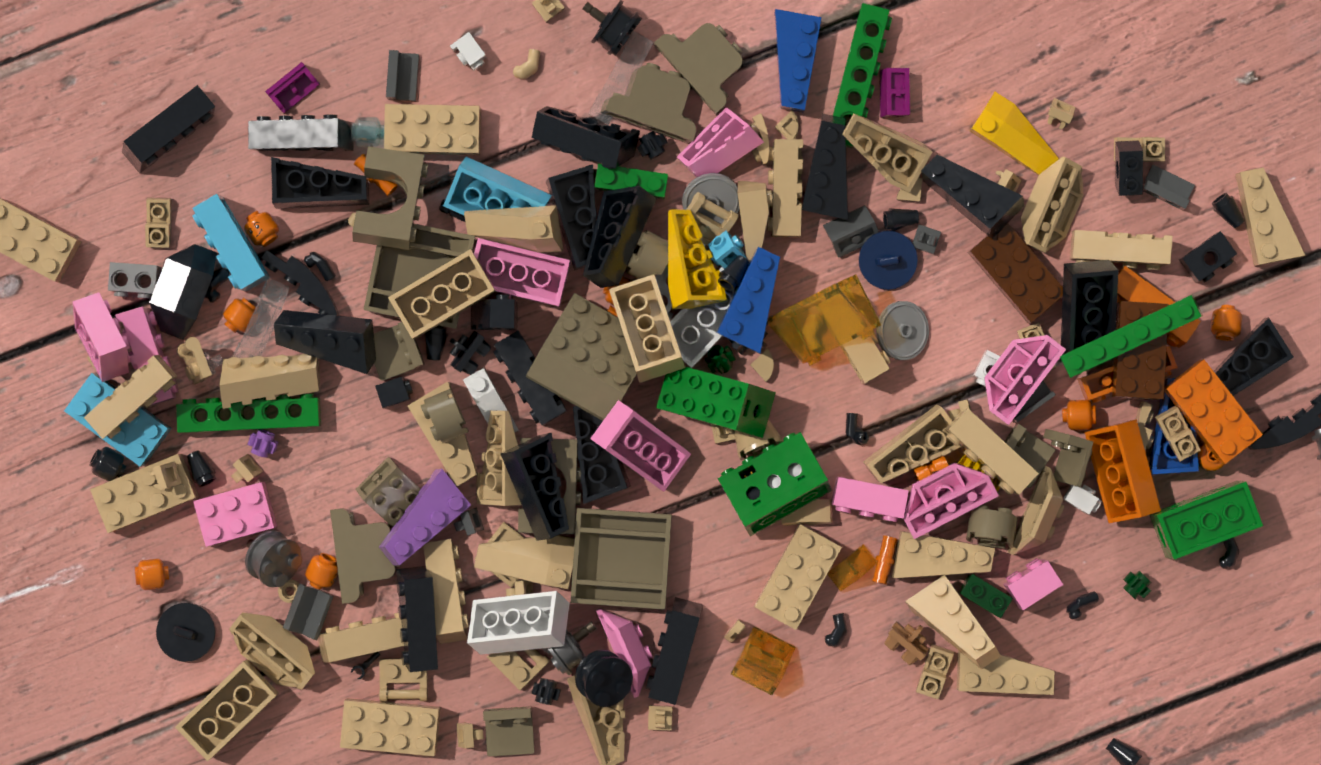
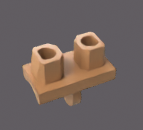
M895 622L884 643L893 651L900 644L907 650L902 654L901 658L908 665H912L918 659L921 661L929 649L923 644L926 638L920 634L923 626L920 624L914 629L910 624H907L904 628L898 622Z

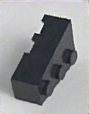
M496 295V299L481 300L471 306V330H517L518 302L511 295Z

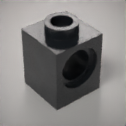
M404 377L375 386L382 408L411 399L409 394L413 393L409 380L405 381Z

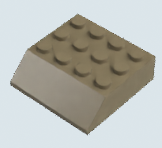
M414 224L413 228H417L416 240L410 243L409 250L377 245L363 310L400 318L388 297L470 249L473 251L475 236ZM459 314L438 326L457 329Z
M574 293L544 342L526 377L603 421L618 400L622 401L637 373L618 317Z
M577 508L570 603L665 609L672 514Z

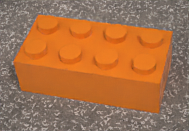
M1204 359L1196 362L1164 387V392L1174 405L1179 408L1181 414L1220 464L1228 463L1263 435Z
M1137 419L1084 432L1086 440L1093 441L1091 460L1108 523L1140 518L1160 512L1161 509Z

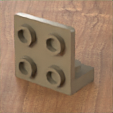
M403 322L374 333L376 351L374 365L381 381L425 365L416 339L411 338Z
M1015 424L1004 442L1039 473L1027 486L1031 488L1055 452V449L1028 432L1022 425Z
M1046 429L1043 438L1052 440L1051 445L1061 448L1054 471L1055 480L1081 487L1082 481L1086 476L1088 460L1092 455L1093 441Z
M388 456L355 490L363 501L389 525L394 527L421 489Z
M532 706L484 709L483 719L486 728L488 756L534 753Z

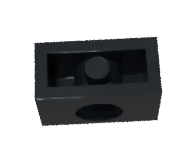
M1139 140L1115 142V187L1119 196L1143 195V149Z
M1219 231L1183 256L1179 261L1195 283L1201 280L1205 283L1215 276L1214 270L1220 266L1224 269L1234 262L1232 257L1237 253L1223 233ZM1207 252L1212 253L1215 257L1213 265H1208L1204 261V255Z

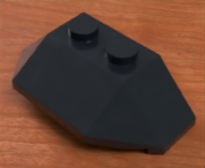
M193 244L165 259L149 300L161 332L184 340L197 319L214 273L217 252Z

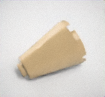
M769 419L763 438L734 430L737 453L740 460H745L746 456L751 454L757 457L763 453L762 451L772 444L776 446L777 443L783 442L782 437Z

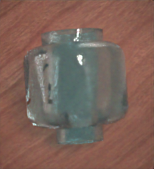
M358 117L355 123L352 122L351 140L355 141L358 147H378L380 139H384V125H380V120L377 117Z

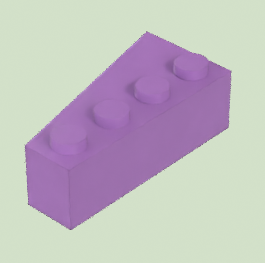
M442 468L435 469L428 482L421 488L417 497L405 510L401 519L394 525L379 548L393 565H401L469 508L471 504Z

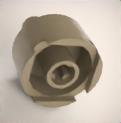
M645 230L638 240L625 272L638 279L653 274L661 276L668 264V240Z
M451 389L425 399V404L421 405L425 418H431L434 425L430 429L435 441L441 440L442 443L469 432L467 427L462 428V425L466 424L456 399L453 397L449 398L448 396L453 394Z
M980 505L970 511L966 540L972 543L973 539L979 540L978 545L992 548H1005V544H1008L1009 548H1011L1014 544L1017 517L1008 508H998V511L989 510L988 506Z

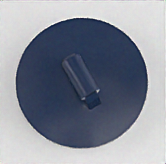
M881 231L873 234L864 242L859 252V268L862 275L870 284L880 289H896L903 286L912 278L917 268L916 249L912 242L899 232Z

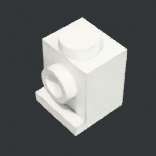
M469 32L450 45L454 52L459 50V53L456 55L464 66L469 64L473 71L485 64L484 59L487 57Z
M985 350L973 374L977 378L976 382L986 387L984 380L987 374L986 368L989 365L993 366L999 359V355Z
M1071 485L1063 497L1064 501L1088 515L1091 511L1095 513L1102 502L1094 496L1096 491L1086 485H1083L1082 488Z

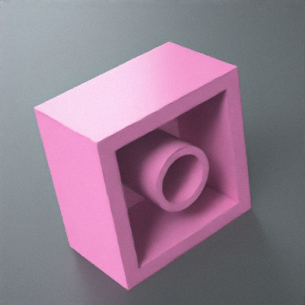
M1035 558L1025 565L1027 569L1023 572L1015 571L1006 577L1007 582L1003 585L1019 609L1025 610L1063 585L1048 560Z

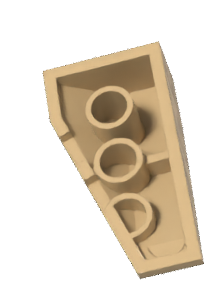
M738 181L737 194L746 257L750 263L756 248H762L769 205L773 204L772 191H767L766 183Z
M556 205L464 212L468 235L538 253L563 251Z

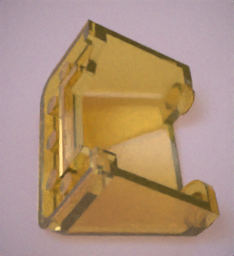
M857 274L831 285L767 318L770 328L803 364L807 362L809 366L821 361V355L859 336L864 340L874 335L873 329L881 326Z

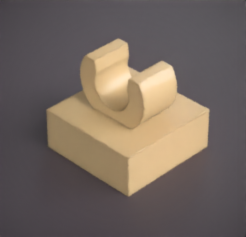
M535 0L532 2V5L546 23L565 9L559 0Z
M1054 98L1048 112V124H1051L1052 120L1057 118L1061 120L1059 128L1063 129L1066 123L1070 124L1075 107Z
M1005 170L1004 173L996 171V174L1001 177L998 184L1015 192L1022 180L1008 170Z
M968 399L958 401L959 409L948 411L951 420H954L963 409L968 408L971 410Z
M711 424L715 444L735 439L734 430Z
M246 454L233 464L237 471L231 477L236 483L243 479L250 482L263 471L249 454Z
M175 461L153 467L154 471L150 473V476H156L158 484L153 485L156 489L163 490L182 484Z
M527 580L514 581L515 588L506 589V596L532 594L533 583Z
M649 705L648 730H672V706Z
M457 723L458 747L474 748L473 740L483 739V730L473 729L471 723Z

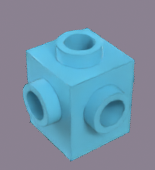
M726 230L708 244L713 256L711 259L717 266L721 265L724 269L738 255L747 259L742 249L744 246L743 242L737 235L732 236Z

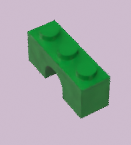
M598 164L594 187L598 190L609 191L641 186L654 197L665 199L668 174L625 167L608 169L603 167L602 164Z

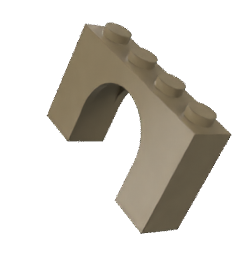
M368 146L364 175L367 178L386 180L398 184L405 191L407 199L399 210L390 214H377L356 210L352 231L353 242L410 249V243L415 242L417 228H413L414 220L419 221L421 207L417 206L418 199H423L425 185H421L422 177H427L428 164L424 163L423 154Z
M521 438L520 444L531 438ZM553 439L551 441L552 451L556 454L557 459L555 466L562 471L566 479V493L563 499L569 530L561 534H575L576 505H581V491H576L577 482H581L580 468H577V439ZM519 508L518 532L533 533L524 509Z

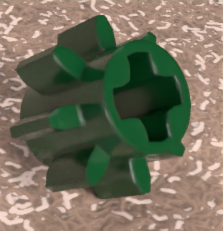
M720 345L713 346L708 351V357L705 358L711 372L715 373L718 371L721 374L730 371L733 367V361L736 360L728 345L724 348Z
M1140 571L1135 575L1130 572L1123 579L1127 583L1123 589L1135 600L1139 596L1144 599L1151 592L1148 586L1152 582Z

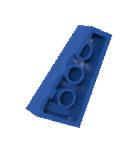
M775 9L781 109L804 113L822 17Z
M760 247L756 248L743 279L716 331L717 334L757 353L761 352L780 260L779 256Z
M1176 378L1165 379L1164 387H1166ZM1165 392L1164 398L1160 400L1158 415L1175 406ZM1184 418V420H1185V422H1186L1188 428L1192 431V433H1193V435H1194V437H1195V439H1196V432H1195V430L1191 427V425L1188 423V421ZM1156 422L1149 462L1151 475L1199 471L1198 453L1179 461L1158 422Z

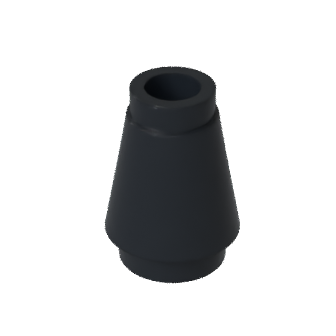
M1223 193L1212 202L1213 210L1233 228L1240 226L1245 221L1233 196H1229L1228 193Z
M889 208L888 211L883 212L884 227L886 230L896 231L918 224V211Z
M738 255L719 273L718 283L724 289L734 291L735 288L739 287L749 261L745 257Z
M437 326L425 333L428 360H441L448 336L446 327Z
M199 450L187 456L194 483H197L199 487H203L216 480L214 475L216 472Z
M1115 738L1106 747V750L1121 765H1136L1142 757L1138 753L1139 750Z

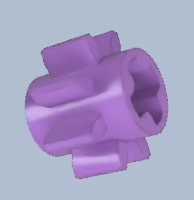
M258 429L257 434L253 432L250 435L247 445L252 446L251 453L267 458L269 453L273 454L276 451L278 441L274 440V433Z

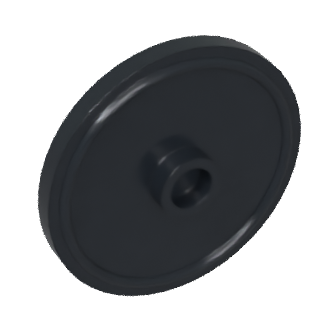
M180 603L168 608L161 615L156 628L157 641L162 651L170 658L181 662H190L203 657L211 649L216 634L215 624L210 614L201 606L193 603Z

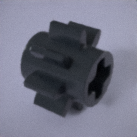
M652 131L639 139L641 145L637 149L642 157L648 155L650 160L665 152L663 146L668 142L663 133L656 135L655 131Z
M541 678L539 683L534 682L531 694L536 695V702L552 705L553 700H559L561 689L556 688L558 682Z

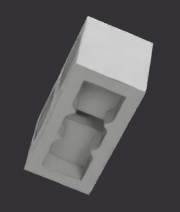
M110 262L108 291H114V296L128 297V293H138L137 298L150 299L160 274V266ZM124 273L128 277V282L125 286L120 287L117 283V277ZM145 275L151 278V285L148 288H143L140 284L141 278Z

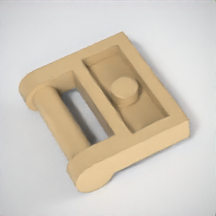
M699 192L694 195L691 204L686 209L691 210L702 233L701 240L707 246L725 230L729 232L738 218L737 213L732 210L727 211L705 199V195ZM702 207L724 219L723 223L720 224L698 212L699 208Z
M190 337L184 344L178 346L177 355L180 358H184L187 366L185 367L186 375L189 380L193 381L194 385L203 382L212 375L197 338Z
M536 649L524 650L536 663L533 668L515 651L489 654L487 658L519 690L550 661L546 656L543 657Z
M379 659L380 702H387V699H420V701H427V671L409 672L406 665H402L401 659ZM388 683H420V690H388Z

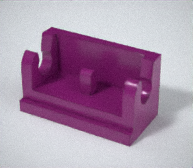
M301 62L265 92L283 113H286L317 88L320 83Z
M885 68L880 70V117L909 116V68Z

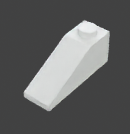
M484 368L463 379L487 423L489 422L491 410L508 411ZM511 417L514 432H517L519 429Z

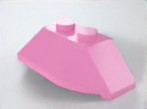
M1048 335L1012 340L984 377L989 411L1009 425L1066 349Z
M953 463L912 484L904 513V521L913 538L916 539L999 495L987 474Z
M600 608L596 611L614 653L630 666L633 677L631 692L634 698L638 697L651 665L649 660L653 656L648 645L644 647L640 638L643 637V633L639 624L634 625L632 620Z

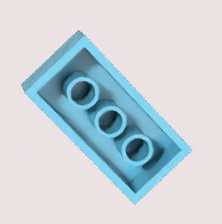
M465 157L458 167L443 206L464 215L465 211L548 206L552 195L469 157Z
M215 194L192 208L195 212L192 215L199 228L201 227L207 232L204 237L211 248L217 249L219 255L216 257L221 266L230 271L231 275L228 278L235 289L247 292L271 278L222 196Z
M91 373L64 412L99 436L84 417L106 397L111 396L116 387L108 381L102 382L97 373ZM141 407L137 411L140 414L130 423L125 421L119 426L121 431L112 439L106 437L103 440L138 466L143 467L172 428Z

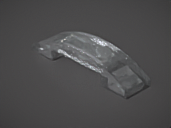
M634 31L632 32L620 58L588 113L589 115L607 125L610 124L613 117L600 113L604 101L612 97L613 93L626 94L632 72L643 65L654 44L653 41Z
M267 278L258 298L259 302L232 357L252 358L262 355L274 330V323L281 313L290 287Z

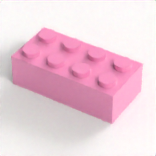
M478 238L474 255L496 292L560 307L571 263L570 260Z
M619 400L590 438L663 492L691 455L690 452Z

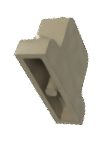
M711 23L703 24L683 42L674 34L662 35L654 42V46L675 70L682 74V77L689 82L690 87L717 115L724 109L726 99L729 97L721 86L740 70L742 66L741 54H743V51L735 42L733 44L729 43L725 38L727 33L720 25L715 27Z
M647 63V65L635 69L632 72L626 94L613 93L612 97L604 101L600 112L655 131L656 133H663L665 136L685 143L692 142L696 133V126L692 120L682 115L690 91L689 82L682 78V74L675 71H669L668 73L661 71L660 66L652 63Z
M345 508L332 509L330 514L342 604L352 603L361 596H364L363 582L391 578L395 575L396 569L401 567V565H393L379 548L392 530L388 523L377 522L355 525L353 512Z

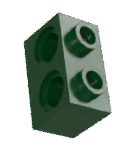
M969 573L958 592L999 618L1003 616L1013 599L972 573Z

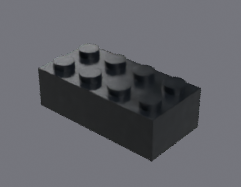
M1110 260L1064 264L1061 346L1066 351L1063 355L1116 330L1118 269Z

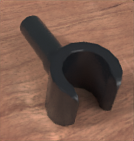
M375 652L362 664L355 665L351 669V673L356 668H360L362 675L357 679L363 678L367 674V668L380 656V653Z

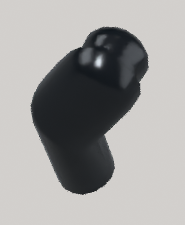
M310 252V255L304 257V261L309 268L314 265L318 267L325 281H329L336 276L328 261L318 253Z
M224 268L212 277L205 295V299L208 298L211 303L220 298V293L216 290L229 279L228 276L230 274Z
M846 413V435L855 444H866L869 441V435L857 426L858 413Z
M1234 537L1223 541L1226 552L1224 556L1219 558V565L1223 569L1235 566L1239 556V548Z
M1093 591L1081 595L1070 603L1066 609V612L1069 613V618L1073 620L1081 617L1080 608L1097 603L1099 601L1097 593Z
M844 613L832 615L835 629L831 634L825 636V643L829 647L839 646L847 635Z

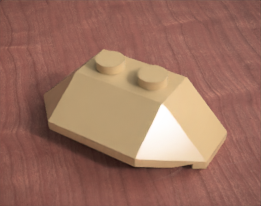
M1061 157L1039 174L1021 216L1025 243L1046 253L1049 248L1065 239L1083 197L1081 165L1066 157Z
M1047 466L1043 468L1015 532L1013 547L1007 551L1011 555L1043 544L1046 539L1050 540L1055 530V527L1052 526L1055 517L1060 518L1063 512L1064 505L1061 504L1063 501L1062 495L1051 468Z
M242 612L229 630L234 636L240 654L276 684L303 689L315 674L308 647L291 632L283 628L273 617Z

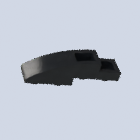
M266 250L262 256V259L267 261L264 266L275 273L279 269L286 274L284 279L294 286L300 283L296 290V293L300 295L298 300L309 307L313 303L320 308L319 314L339 316L336 304L320 279L305 264L292 255L286 263Z
M1321 393L1310 401L1312 405L1306 410L1301 408L1292 415L1294 420L1291 421L1288 416L1280 418L1279 415L1273 418L1268 423L1269 428L1248 448L1266 449L1284 445L1307 435L1321 425V419L1318 417L1321 413Z

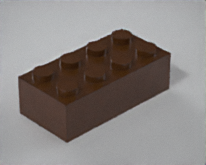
M1009 223L993 239L986 236L967 252L1028 324L1032 323L1063 296L1062 285Z
M1120 301L1117 305L1116 330L1167 307L1169 304ZM1167 333L1114 357L1112 397L1162 400L1164 398Z

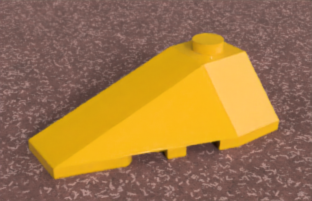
M997 92L993 93L970 129L971 133L1038 176L1059 160L1018 107Z
M671 209L668 211V288L672 309H693L727 300L725 289L718 283L720 271L715 270L710 259L713 256L710 250L706 251L701 240L702 233L691 210Z

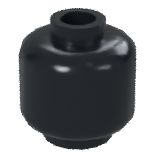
M103 447L101 450L97 449L89 464L92 467V473L106 481H112L116 476L121 477L126 469V465L123 464L124 456L109 447Z

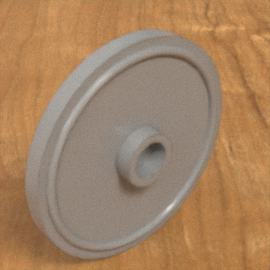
M708 173L701 175L691 181L683 193L682 206L684 210L691 204L694 195L699 192L705 195V199L727 211L732 210L735 213L739 211L738 187L732 179L722 174ZM702 207L698 210V212L720 224L724 221V219Z
M898 301L888 305L882 311L877 322V340L881 349L893 359L908 360L916 357L924 349L929 335V325L924 312L916 304L908 301Z

